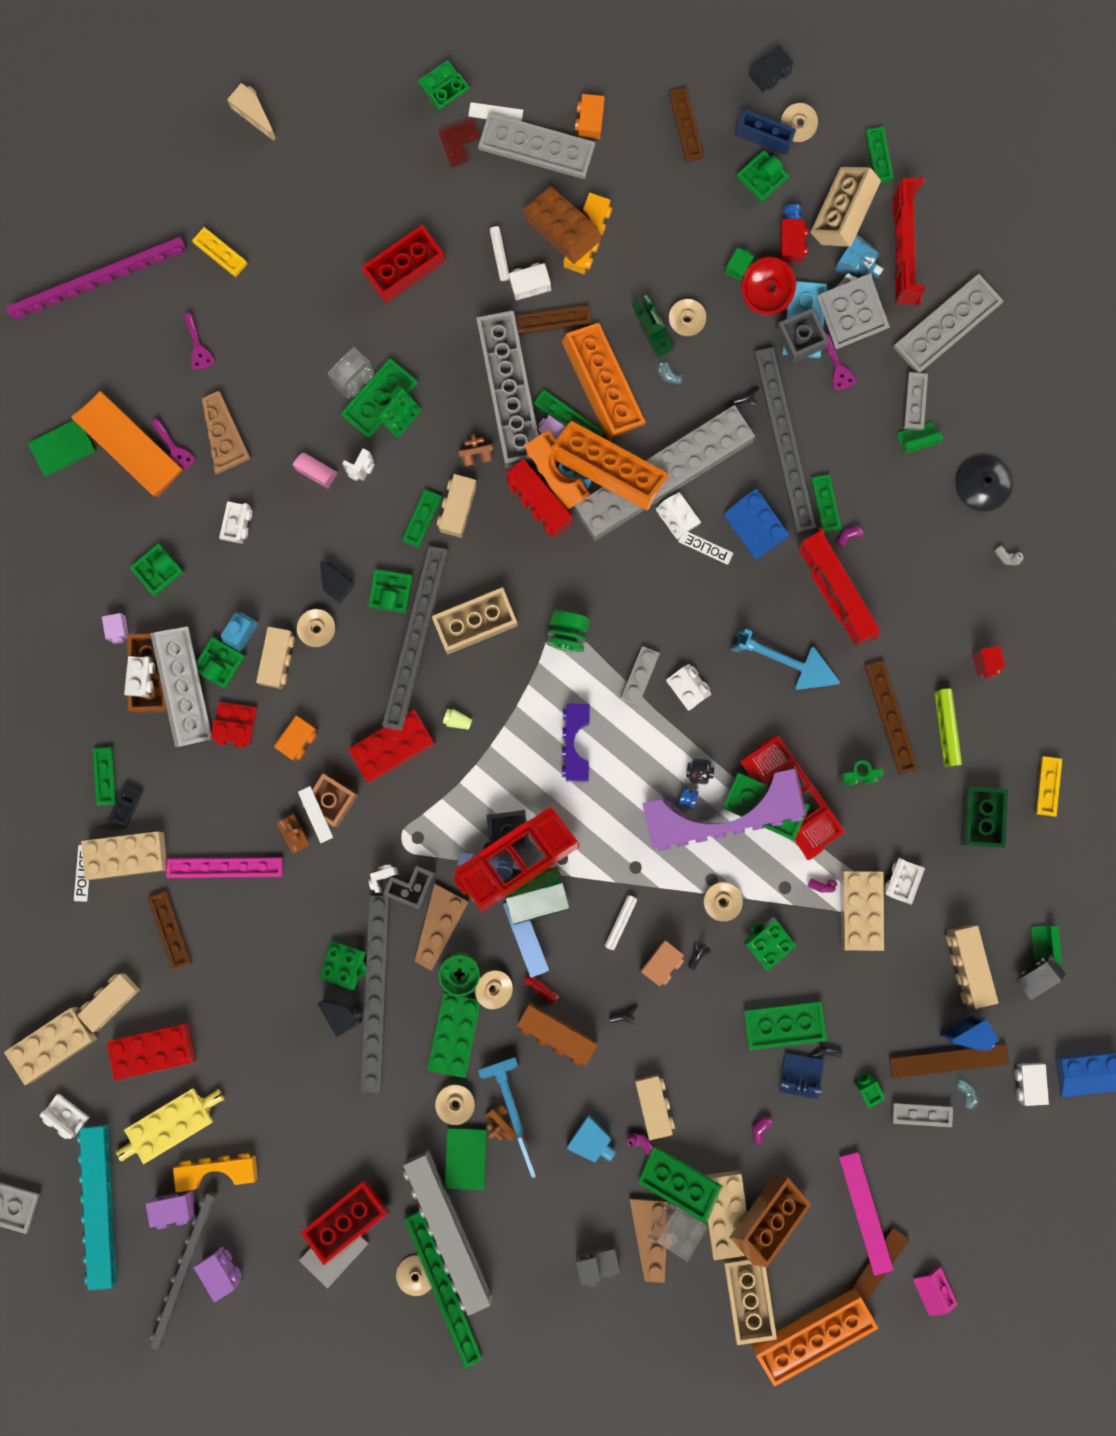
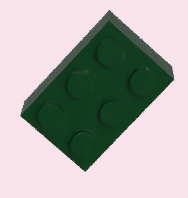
M964 788L961 846L1005 848L1008 789Z

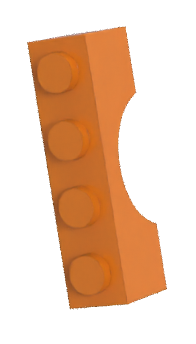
M549 430L524 445L527 454L536 463L538 471L545 477L548 487L555 493L557 499L566 510L590 495L580 478H567L557 469L555 465V452L559 445Z

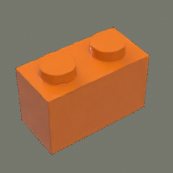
M582 94V101H578L577 106L580 119L576 118L575 130H578L579 138L600 140L605 96Z
M295 716L274 747L291 760H300L306 752L305 748L308 743L312 744L316 739V732L318 730L298 716Z

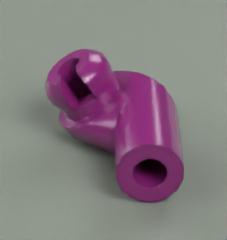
M858 525L847 527L842 531L836 543L841 547H845L849 538H861L864 531Z
M811 878L808 883L809 888L820 893H833L837 886V882L829 879L827 884Z
M761 1117L753 1124L754 1144H763V1132L770 1128L773 1123L770 1117Z
M631 1133L626 1139V1143L629 1146H641L647 1155L653 1149L645 1134Z

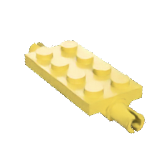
M193 1088L126 1128L124 1131L130 1143L116 1150L117 1156L125 1152V1154L118 1157L119 1160L124 1161L126 1158L137 1153L142 1163L145 1164L211 1124L213 1121L209 1111L212 1106L224 1100L223 1095L215 1099L217 1095L221 1094V1091L217 1089L203 1098Z

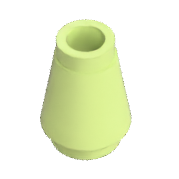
M452 708V710H446L442 723L446 724L447 727L469 730L472 719Z

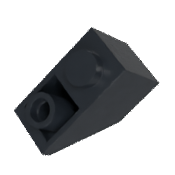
M322 560L320 568L323 590L341 604L354 588V585L351 583L352 579L345 573L339 574L336 571L338 568L330 561L325 563Z

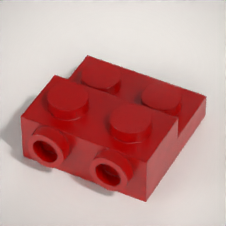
M218 702L216 719L213 721L210 739L215 740V744L226 746L227 742L234 743V747L245 748L246 745L251 746L257 708Z

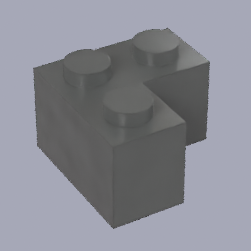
M416 866L409 883L395 877H390L383 895L420 910L436 873Z
M614 1245L576 1254V1264L581 1286H586V1288L595 1287L601 1282V1277L610 1279L620 1273Z

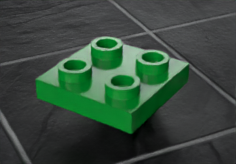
M763 150L737 174L736 178L763 203L789 179V175L782 169V163L776 156L772 155L770 157Z
M397 386L392 393L386 392L379 397L378 405L380 408L374 415L393 436L399 438L422 409L403 388Z
M159 543L129 567L154 597L184 574Z
M375 569L368 607L407 613L413 576Z
M211 637L197 660L196 666L199 674L227 689L246 657Z
M861 760L853 764L850 773L838 775V783H844V786L859 784V781H863V784L878 782V778L883 777V769L872 770L871 765L867 761ZM863 765L866 769L865 773H858L857 766Z
M774 917L765 924L761 922L754 925L750 930L751 936L744 941V944L766 971L797 947Z
M331 941L319 979L355 990L357 980L362 979L366 973V964L363 963L366 952Z

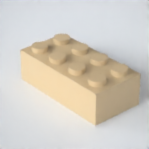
M840 167L810 232L821 245L852 246L881 182L871 168Z
M503 587L432 616L447 655L518 626Z
M158 831L81 841L85 880L166 871L167 858L164 832Z
M841 872V950L884 951L883 872Z
M966 925L946 930L948 934L945 935L948 947L951 946L953 953L950 955L953 966L956 965L958 972L955 974L958 985H961L963 991L960 993L963 1004L974 1009L998 1004L978 926Z
M78 1007L68 1009L4 1052L24 1085L33 1083L97 1040L94 1032L77 1017L80 1013Z
M737 1170L706 1175L723 1185L707 1222L713 1260L745 1256L729 1238L747 1213L741 1173Z
M746 1256L723 1259L733 1330L737 1345L776 1340L766 1267L753 1265Z

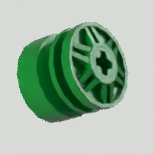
M551 611L549 625L555 627L556 630L547 631V635L553 638H545V644L559 651L571 653L584 652L585 647L579 643H586V638L580 636L579 633L588 632L590 619L575 613Z
M458 952L452 953L443 960L439 969V982L443 990L450 995L459 997L468 995L477 987L480 973L479 966L473 957L469 954ZM458 968L465 973V975H461V978H457V975L454 974Z

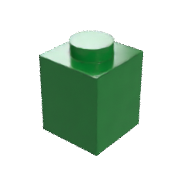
M737 248L726 266L725 273L741 282L745 272L751 266L754 256L746 249Z

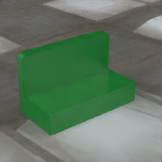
M933 422L924 424L922 431L907 429L897 434L903 454L940 444L943 440L942 433H937Z
M1059 926L1031 927L1033 964L1040 957L1046 958L1051 955L1059 965H1062Z

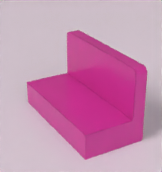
M941 1267L934 1268L928 1275L913 1279L929 1316L948 1314L958 1305Z

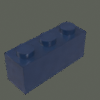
M744 109L735 135L787 155L796 129Z

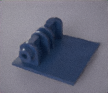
M785 1053L779 1092L818 1099L822 1089L820 1084L824 1060Z

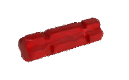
M528 974L523 982L528 987L532 986L531 989L542 998L546 997V1001L550 1004H554L558 999V995L554 991L550 992V988L540 980L536 981V977L531 978L530 974Z

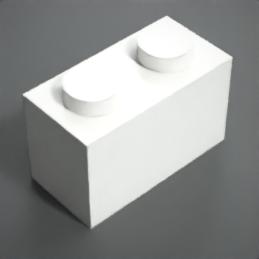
M535 263L530 268L523 270L518 268L509 273V281L515 301L551 291V283L545 263Z
M1017 1064L1015 1078L1018 1081L1019 1089L1016 1090V1096L1020 1104L1025 1106L1049 1105L1046 1064Z

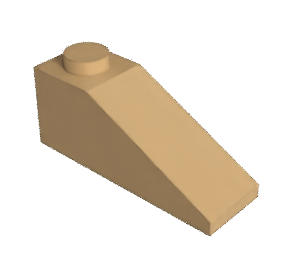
M241 83L227 99L231 109L270 139L274 140V132L256 96V91L252 87H246Z

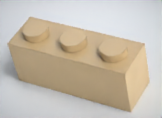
M454 474L453 480L449 479L447 486L449 494L448 497H444L442 503L444 512L443 515H439L437 526H439L441 533L462 538L477 487L476 480Z
M273 627L267 628L256 681L257 684L282 689V686L286 685V667L290 666L291 663L290 648H293L295 644V637L291 631Z
M125 973L112 976L108 980L109 985L105 989L103 987L94 994L95 998L91 1002L87 1001L79 1009L81 1012L77 1017L92 1032L99 1031L140 991Z
M658 1074L635 1079L649 1140L673 1135L672 1129H675L673 1118H668L667 1110L670 1109L668 1098L663 1097L662 1093L663 1090H666L663 1078L659 1079Z

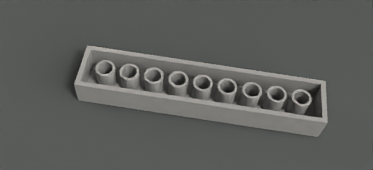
M735 405L646 460V462L669 474L667 481L660 489L651 506L753 443L755 435ZM604 487L574 505V511L594 541L644 511L643 508Z

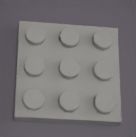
M871 273L817 295L836 349L890 328Z

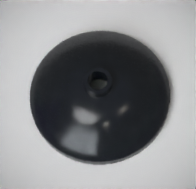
M988 455L975 456L967 460L960 467L955 481L956 491L962 502L971 509L983 512L992 511L1001 507L1010 497L1013 489V478L1009 468L1001 460ZM986 477L989 478L990 483H986L984 479Z

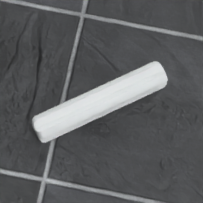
M498 226L491 227L490 234L501 281L509 280V270L500 228Z
M627 896L605 943L606 948L610 950L615 949L637 902L635 897Z

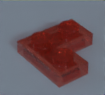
M472 119L438 131L451 168L469 162L463 145L480 139L474 120Z

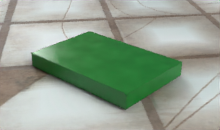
M74 420L28 443L45 477L96 452L87 432Z
M447 1129L445 1189H485L487 1129Z

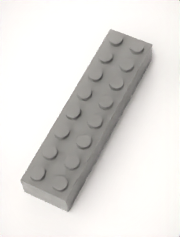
M514 311L477 317L506 469L512 468L523 459L528 464H533L535 462L527 454L524 445L538 437V431Z
M429 1150L407 1159L403 1165V1175L406 1180H410L412 1196L414 1199L417 1198L420 1206H418L422 1218L426 1217L428 1233L430 1236H434L436 1240L434 1244L438 1255L442 1254L444 1262H442L446 1274L450 1273L452 1281L450 1283L455 1293L458 1292L460 1296L458 1301L462 1311H466L469 1316L489 1307L492 1295Z

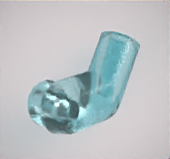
M662 362L658 371L663 381L681 385L682 375L673 374L669 363Z
M960 1080L956 1088L966 1094V1107L974 1109L979 1104L977 1091L963 1080Z

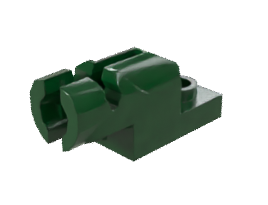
M649 295L643 296L644 300L642 303L647 312H642V306L638 299L632 303V307L640 321V327L657 358H660L673 351L675 347L667 335L666 327Z

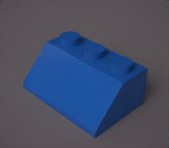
M757 489L742 498L723 514L755 560L770 552L789 537L788 532Z
M974 1015L940 1034V1037L944 1040L981 1051L991 1050L996 1046L995 1043L999 1041L987 1019Z
M1115 1051L1055 1057L1061 1097L1116 1091Z

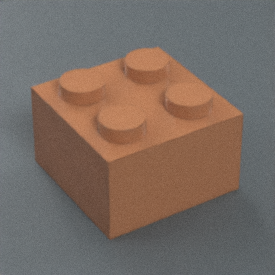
M325 774L321 775L312 789L325 821L338 828L358 795Z
M662 940L640 971L658 986L666 985L672 977L670 975L674 968L678 969L684 962L682 959L684 955L668 942Z

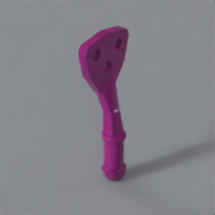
M186 312L184 320L194 343L191 355L193 370L206 369L214 365L215 360L210 352L201 346L191 313Z
M826 333L829 340L827 353L831 357L835 369L832 378L833 389L836 391L847 389L856 383V378L850 370L841 365L837 358L831 335Z
M153 419L152 426L155 427L160 437L169 445L171 459L180 464L183 470L189 468L195 462V457L187 450L177 447L168 435L169 432L160 423L161 421Z

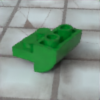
M449 60L418 80V84L429 98L430 104L437 111H440L470 90V87L460 73L456 72Z

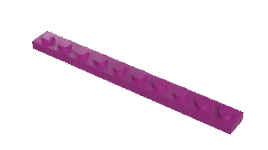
M181 237L175 238L6 307L7 312L14 320L23 319L30 313L44 310L47 306L58 305L62 300L75 298L82 292L96 289L99 285L110 284L114 279L127 277L132 272L144 270L154 263H162L171 256H179L187 249Z

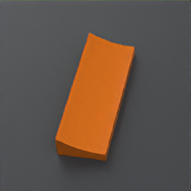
M596 323L566 333L562 344L607 440L609 441L623 433L643 426L646 422L600 324Z
M101 391L83 408L71 416L76 423L155 497H159L183 471L175 461Z
M573 421L567 425L556 439L559 445L555 452V460L646 511H648L669 477V474Z
M854 1288L776 1331V1340L756 1342L752 1347L757 1359L775 1387L879 1328L859 1292Z

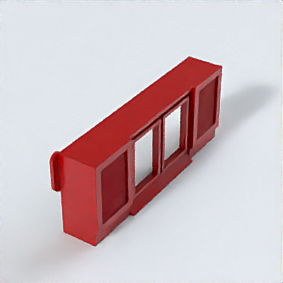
M924 176L920 178H903L902 181H899L893 194V223H895L896 239L895 304H916V307H919L922 302V293L925 290V285H916L914 197L918 189H921Z
M819 527L816 534L803 540L798 547L799 552L812 572V578L838 622L844 626L855 647L871 638L874 640L878 639L879 627L825 538L823 529ZM821 572L832 588L830 591L820 575ZM834 595H836L843 609L845 610L844 614L842 613L840 607L835 601Z
M774 735L760 744V749L740 762L752 779L767 786L773 781L774 773L787 771L792 767L797 770V774L805 784L801 787L802 794L809 790L820 805L819 809L804 818L794 840L806 860H811L823 852L824 846L845 833L843 827L779 736Z
M550 806L453 870L455 874L453 880L463 894L469 895L480 913H482L576 849H579L580 844L556 811ZM528 833L545 856L544 859L529 869L511 846ZM504 849H507L523 872L506 884L489 862V859Z

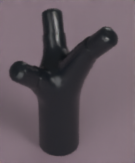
M756 387L748 394L732 398L733 404L751 403L756 406L757 403L752 398L757 395L759 388Z
M705 943L699 950L697 944L693 945L694 956L688 965L690 969L695 970L699 961L706 954L711 953L710 949L705 950L707 946Z
M635 1005L632 1009L621 1014L609 1015L610 1023L625 1021L633 1025L634 1021L631 1018H634L633 1013L638 1006Z
M819 1042L823 1049H819V1051L810 1055L811 1058L822 1055L841 1058L843 1051L830 1048L823 1042Z

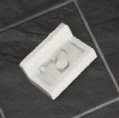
M362 449L354 465L345 460L342 463L345 471L348 473L347 476L356 481L358 479L364 481L367 474H370L375 466L370 452Z
M680 492L667 498L656 508L659 516L676 539L681 538L686 532L701 523Z
M227 501L219 537L221 540L243 544L244 539H247V523L252 518V510L247 503L238 504Z
M690 664L682 667L666 680L688 711L711 695L709 686L700 679L697 670Z
M899 858L892 867L893 875L891 880H888L886 883V895L912 905L925 868Z
M389 864L378 867V872L371 873V878L368 879L371 890H375V893L383 892L380 880L399 875L397 868L391 867Z
M57 1094L46 1110L39 1115L43 1118V1123L49 1127L53 1126L56 1128L58 1134L65 1139L75 1137L80 1131L79 1129L90 1118L60 1094Z

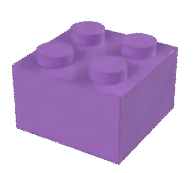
M194 1190L155 1196L146 1203L150 1228L156 1226V1229H163L169 1227L168 1224L175 1222L176 1225H183L188 1223V1220L193 1219L192 1217L198 1213Z
M223 1247L203 1258L194 1267L214 1303L235 1290L242 1282L241 1271L238 1267H234L229 1251L224 1250Z

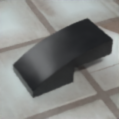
M124 784L108 821L126 829L143 792Z

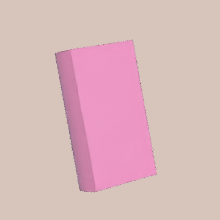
M306 453L299 455L292 464L296 471L327 489L338 473Z

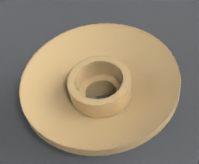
M795 103L784 111L781 123L796 129L794 142H803L811 138L816 132L818 117L810 105ZM799 118L804 121L802 126L797 123Z
M680 300L670 310L669 323L672 329L682 336L696 335L705 326V309L695 300ZM688 317L691 321L687 323L684 321V318Z
M320 609L309 610L300 617L297 624V633L301 641L306 645L321 647L329 643L333 638L335 623L327 612ZM320 626V631L314 632V628Z
M721 882L714 884L705 894V910L715 920H732L742 909V895L730 883ZM721 898H724L726 900V904L724 906L719 904V900Z
M493 970L486 972L480 977L479 983L475 988L477 1001L487 1009L501 1008L511 998L513 991L512 982L501 971ZM494 985V989L489 991L490 986Z
M450 1085L438 1094L435 1107L441 1120L451 1125H459L466 1122L472 1116L475 1102L473 1095L467 1088L460 1085ZM454 1100L459 1102L458 1107L452 1106Z
M418 1255L409 1256L399 1264L396 1280L403 1292L411 1296H420L431 1289ZM417 1274L419 1279L413 1280L412 1275Z

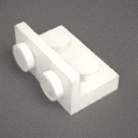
M128 656L124 695L149 697L153 691L151 676L155 672V662H153L152 658Z

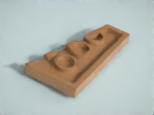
M220 391L202 398L214 470L217 475L251 458Z
M434 884L415 958L416 963L431 971L469 903L437 884Z
M629 1198L645 1282L665 1283L669 1201Z

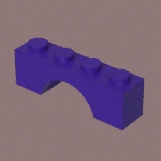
M567 704V708H563V720H566V727H562V739H566V747H562V758H566V766H562V777H566V782H589V761L584 760L577 754L574 747V739L579 730L590 723V704Z

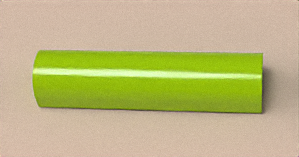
M951 688L940 689L934 692L943 763L945 767L962 765L953 692Z

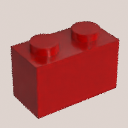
M782 219L780 225L781 260L802 263L804 256H807L808 245L805 244V238L808 236V226H805V220Z
M1000 645L982 649L972 655L978 677L984 676L985 679L995 677L1001 674L1000 670L1006 668Z

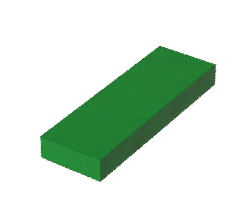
M884 126L865 129L871 169L881 180L880 184L893 182L894 178Z
M830 474L811 477L821 528L824 533L841 530Z
M424 489L402 538L403 542L420 548L442 500L441 495Z
M113 747L92 748L96 806L116 804L117 794Z

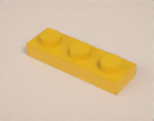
M205 227L192 240L193 244L235 278L247 265V262Z
M1041 757L1035 814L1057 816L1062 759Z

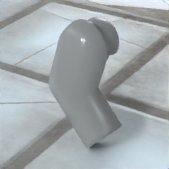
M1002 545L994 551L1006 565H1018L1023 560V555L1020 552L1016 554L1007 553Z

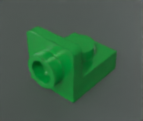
M870 1072L861 1075L853 1081L868 1108L885 1100L877 1080Z

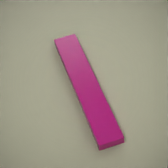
M283 857L167 859L166 878L283 877Z
M854 1152L840 1156L839 1159L873 1274L876 1276L894 1271L859 1153Z

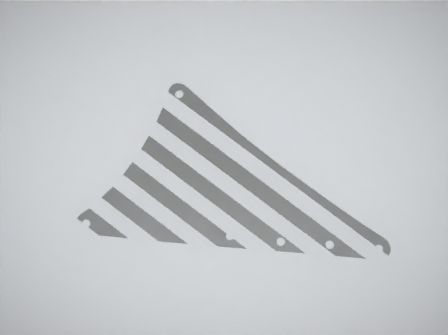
M587 642L579 643L585 647L584 652L572 653L559 651L545 644L539 663L525 692L491 746L463 780L423 815L409 823L403 829L401 836L403 846L412 854L459 861L461 853L478 854L483 850L484 845L490 842L486 815L525 810L526 819L529 821L552 806L580 844L579 849L567 855L568 862L566 864L560 865L555 863L549 867L558 866L560 875L706 894L711 886L707 885L705 878L708 874L713 873L718 877L717 883L725 882L734 885L744 899L841 911V872H854L825 849L811 860H806L795 841L766 828L754 831L752 827L745 828V833L734 835L733 831L727 832L726 837L715 839L713 835L707 837L708 841L696 843V840L688 841L689 845L677 847V844L670 845V849L659 851L658 848L652 849L642 803L665 798L676 811L690 819L704 823L734 821L741 817L723 809V805L736 778L712 760L657 712L643 697L638 707L620 700L627 681ZM567 704H590V723L579 730L574 739V747L577 754L584 760L589 761V782H566V777H562V766H566V758H562V747H566V739H562V727H566V720H563V708H567ZM692 759L709 760L711 767H715L714 778L709 779L708 784H694L689 781V778H686L688 762L691 763ZM684 786L688 787L691 791H699L693 809H690L687 805H678ZM419 831L424 835V840L421 844L413 843L412 834ZM530 835V849L516 851L528 869L545 858ZM509 852L497 854L499 859L513 861V869L521 870ZM633 861H638L642 865V870L638 874L632 873L629 869L630 863ZM811 878L827 884V881L832 879L837 882V886L833 893H820L809 888L808 883ZM783 881H787L791 885V891L788 894H783L779 891V884Z

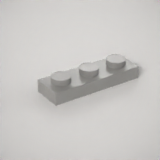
M908 373L904 429L921 431L924 429L928 374Z
M642 646L620 700L637 707L639 706L660 653Z
M892 1103L893 1124L952 1127V1106Z

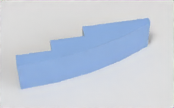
M507 903L503 904L530 977L532 978L549 971L531 921L513 925Z

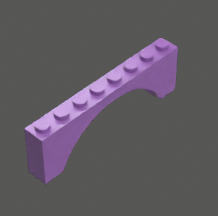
M796 769L774 773L772 784L763 800L752 811L730 822L704 823L690 819L676 811L665 798L642 803L652 849L658 848L659 851L670 849V845L677 844V847L689 845L688 841L696 840V843L708 841L707 837L713 835L715 839L726 837L727 832L733 831L734 835L745 833V828L752 827L753 831L763 829L764 824L771 823L772 826L782 825L783 820L791 819V822L803 820L802 816L807 815Z

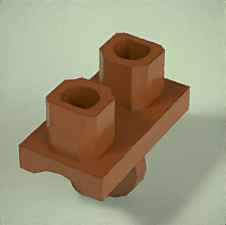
M474 433L471 434L472 439L465 440V446L473 445V447L459 450V455L462 457L465 466L475 464L473 454L477 453L481 454L482 463L492 461V443L477 446L479 443H484L483 437L475 438Z
M295 814L277 822L292 854L310 845Z
M502 1105L494 1110L492 1109L485 1115L491 1122L486 1126L491 1131L488 1137L492 1139L496 1136L499 1140H502L505 1136L511 1141L517 1136V1133L514 1130L512 1121L507 1124L502 1119L508 1113Z

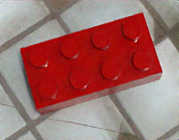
M421 225L367 262L361 269L364 277L383 303L386 304L446 261L442 250L425 227Z
M524 459L506 472V486L513 494L517 493L519 502L524 508L528 507L530 509L533 519L537 523L539 521L542 523V529L549 537L552 535L556 539L572 526V516Z
M413 710L406 715L403 731L383 728L352 746L348 751L366 782L370 784L436 744L417 712Z
M189 1023L106 1042L114 1081L186 1065L196 1061Z
M363 1181L300 1233L321 1263L327 1265L391 1212L370 1183Z

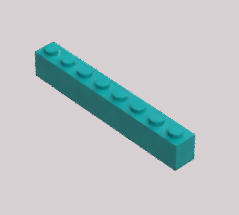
M108 1124L84 1126L79 1129L80 1132L77 1134V1141L81 1149L78 1154V1161L82 1169L79 1174V1181L83 1189L80 1194V1201L84 1208V1212L81 1214V1221L85 1228L82 1241L86 1247L83 1261L87 1267L84 1281L87 1284L88 1290L110 1289L117 1284Z

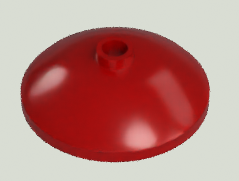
M765 257L755 261L747 269L742 280V295L746 304L751 310L762 315H774L782 312L790 305L795 296L797 286L795 274L785 261L778 258ZM772 284H775L776 287H775V289L772 291V290H771V285H772Z

